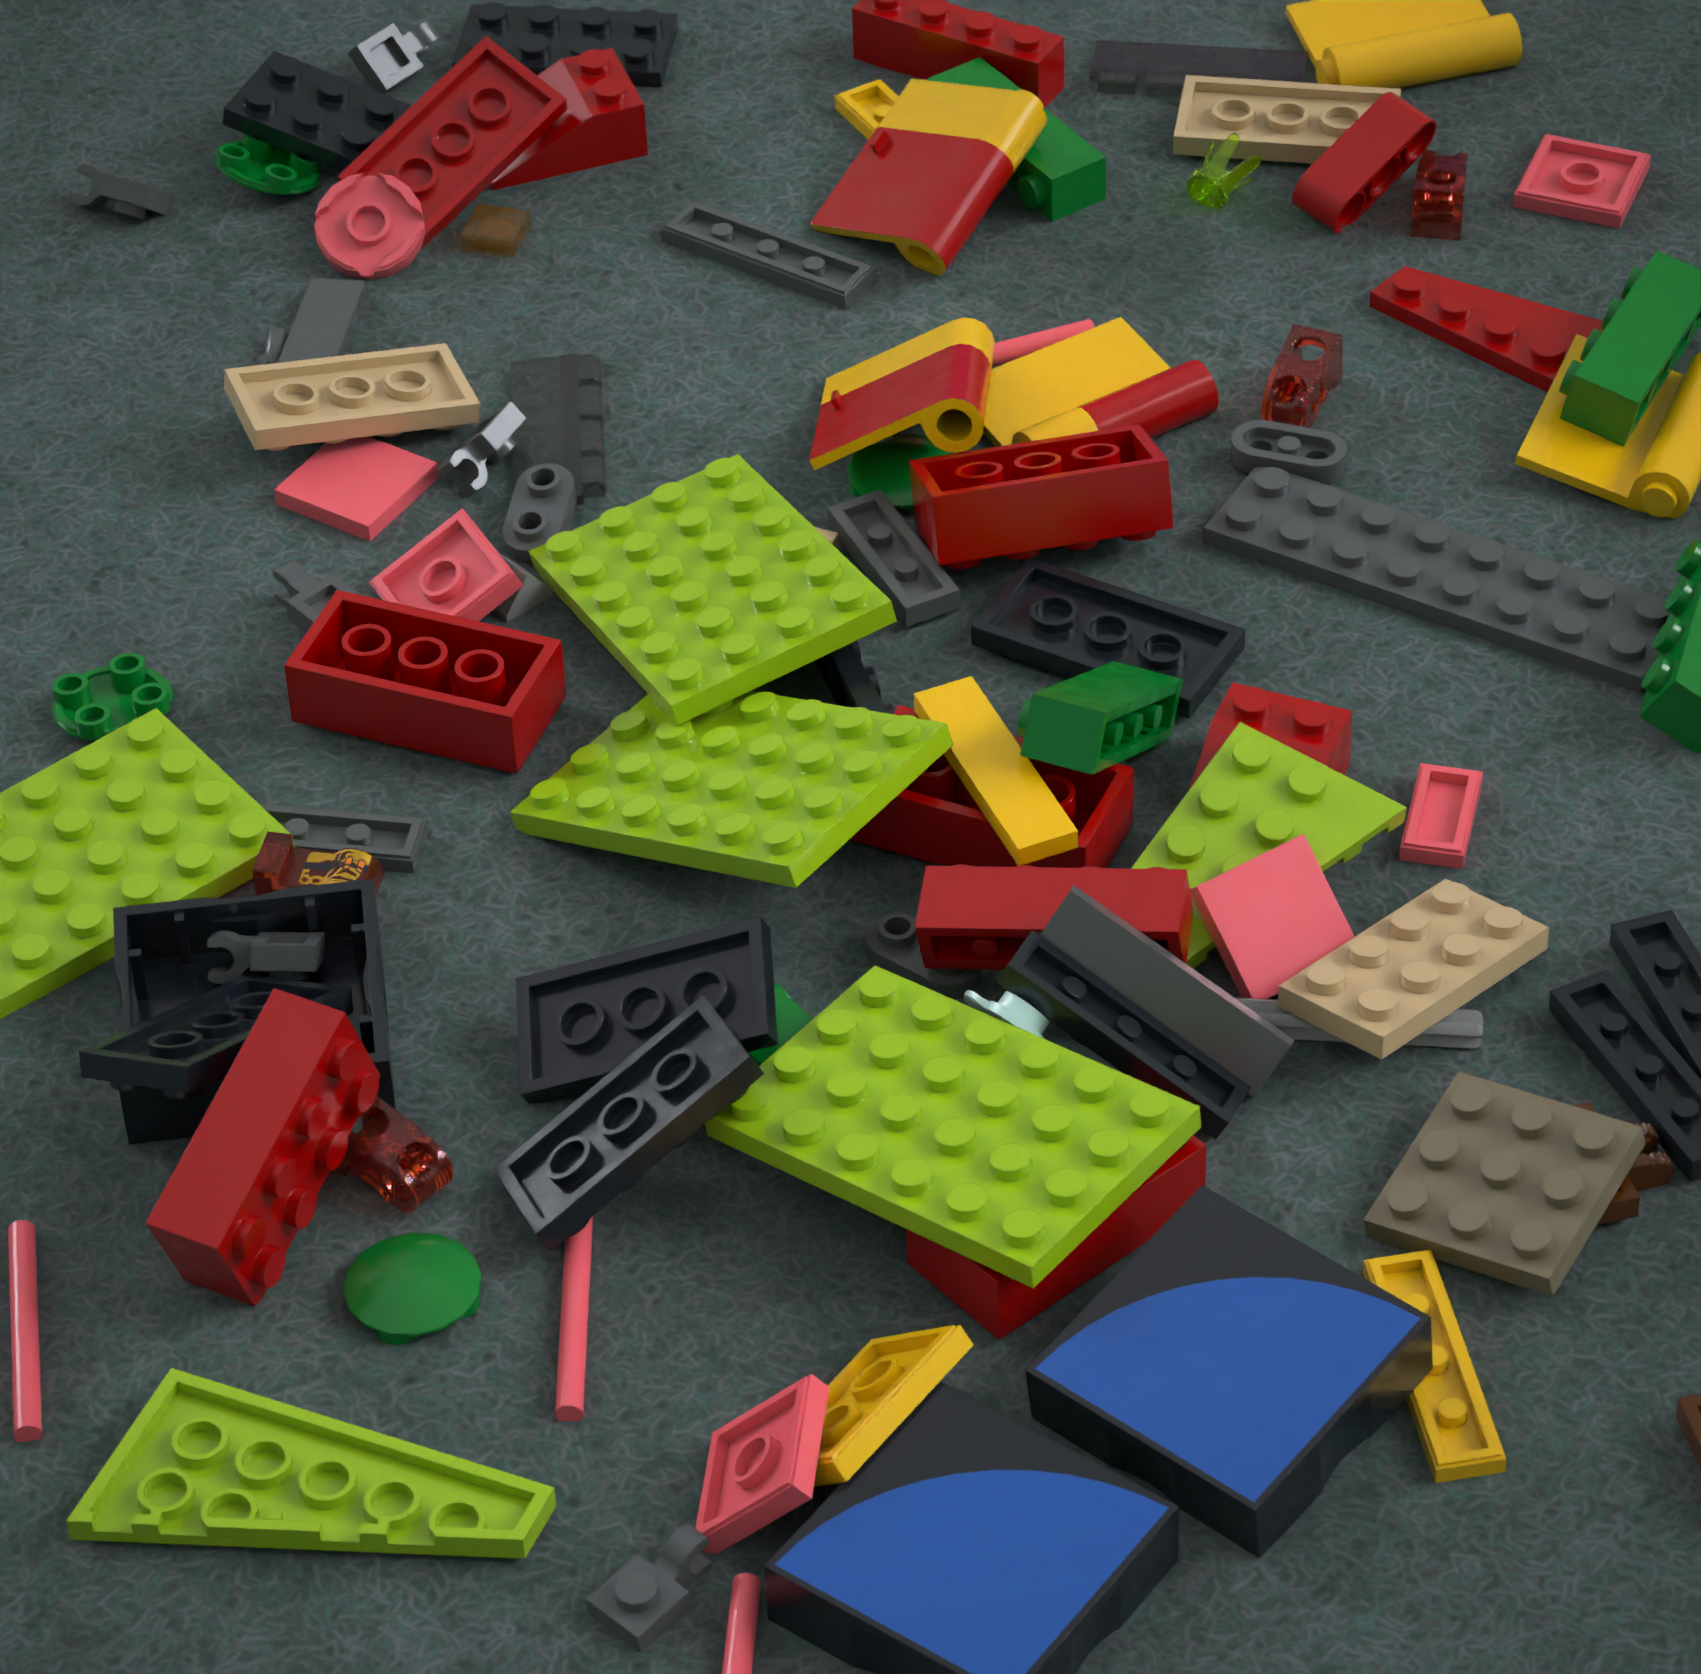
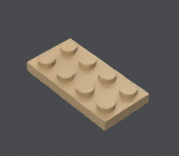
M1186 75L1173 136V154L1313 164L1383 94L1393 92L1401 98V89Z
M446 343L224 369V390L254 450L280 451L295 445L319 442L337 444L352 438L376 435L393 437L400 435L402 432L425 429L450 430L458 425L479 423L480 402Z
M1445 878L1280 984L1278 1008L1382 1060L1547 950L1549 927L1522 915L1514 908L1505 907L1471 891L1463 884L1452 882Z

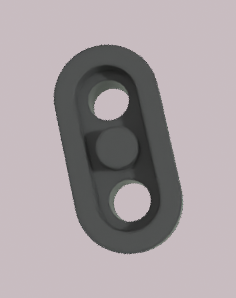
M1253 420L1239 425L1232 432L1231 460L1238 469L1246 473H1250L1256 465L1277 467L1322 484H1329L1339 480L1346 472L1347 445L1340 436L1329 431L1267 420Z
M552 463L539 464L527 469L518 478L502 529L506 552L512 559L521 563L532 564L528 551L545 544L551 536L569 530L577 503V493L573 476L568 469Z
M900 912L890 913L877 918L868 926L865 933L866 955L873 966L876 965L954 1000L964 998L967 990L975 992L980 987L983 980L982 969L924 968L915 930L916 916Z

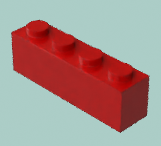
M860 0L852 7L853 57L856 60L927 80V78L981 57L1020 89L1027 90L1037 96L1043 103L1044 108L1064 88L1063 36L1043 31L1036 26L1022 25L998 18L989 12L975 11L948 3L946 0Z
M965 864L925 866L915 925L924 968L1004 970L1033 930L1038 935L1041 933L1074 885L1187 964L1193 918V905L1187 869H1166L1162 867L1127 869L1100 868L1096 866L1056 868L1030 865L984 867Z

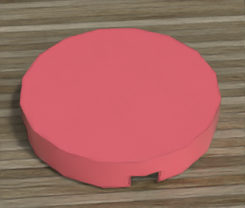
M364 173L350 175L331 186L318 203L315 214L316 222L314 227L319 251L332 268L347 277L374 279L388 277L408 267L420 252L426 232L421 203L410 187L391 175L378 173V176L371 175L365 177Z

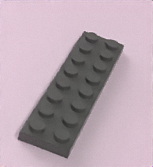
M1256 465L1203 527V543L1640 694L1644 690L1641 687L1642 680L1650 666L1654 663L1658 652L1653 648L1654 639L1666 623L1669 614L1664 609L1666 598L1653 595L1611 581L1608 578L1596 576L1557 563L1551 559L1530 554L1495 540L1486 539L1447 526L1444 523L1391 507L1388 504L1379 503L1340 490L1334 486L1325 485L1286 472L1277 467Z

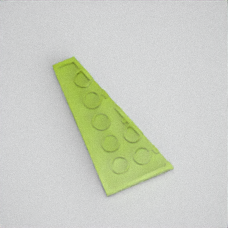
M1239 722L1131 869H1147L1151 867L1187 869L1189 887L1192 889L1304 834L1324 872L1338 861L1345 864L1361 853L1362 845L1384 830L1386 833H1389L1404 823L1407 807ZM1192 899L1193 918L1187 965L1195 968L1207 959V952L1216 947Z
M171 1368L66 1520L70 1540L525 1559L555 1510L556 1497L555 1488Z

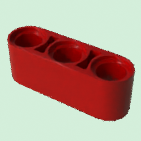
M1393 92L1383 94L1301 176L1292 193L1291 200L1293 205L1333 232L1339 234L1343 231L1341 229L1342 226L1351 225L1358 220L1425 152L1436 133V121Z

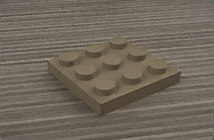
M1458 1071L1363 1219L1366 1233L1412 1252L1431 1249L1434 1259L1553 1297L1646 1143L1643 1128L1636 1124Z

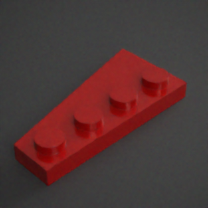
M1407 266L1401 268L1370 291L1369 307L1547 393L1576 334L1588 338L1594 328L1603 332L1601 329L1602 320Z

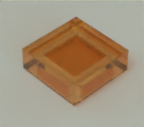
M478 204L461 233L462 250L515 257L532 226L530 211Z

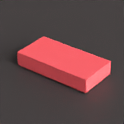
M1420 763L1400 844L1399 860L1463 869L1482 788L1483 772Z

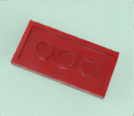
M485 36L338 175V182L350 175L364 173L365 177L371 175L378 176V173L391 175L408 185L420 201L426 228L422 244L423 248L567 111V99Z

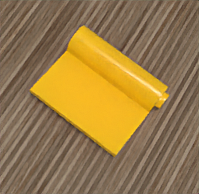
M1312 0L1286 5L1285 14L1316 69L1318 84L1399 89L1518 66L1522 58L1521 34L1514 16L1511 13L1490 16L1481 0Z
M1576 334L1516 456L1514 464L1624 507L1646 512L1655 517L1675 519L1683 515L1689 507L1701 480V352L1694 355L1684 375L1675 371L1671 372L1623 447L1560 419L1567 395L1559 392L1560 385L1573 360L1583 362L1580 360V357L1588 339Z

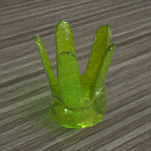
M1232 133L1225 139L1208 163L1215 142L1212 140L1201 169H1195L1193 175L1188 179L1187 191L1195 203L1218 210L1229 201L1230 193L1253 180V178H1249L1240 183L1260 164L1261 156L1259 155L1250 156L1229 172L1225 170L1239 142V135L1237 133Z

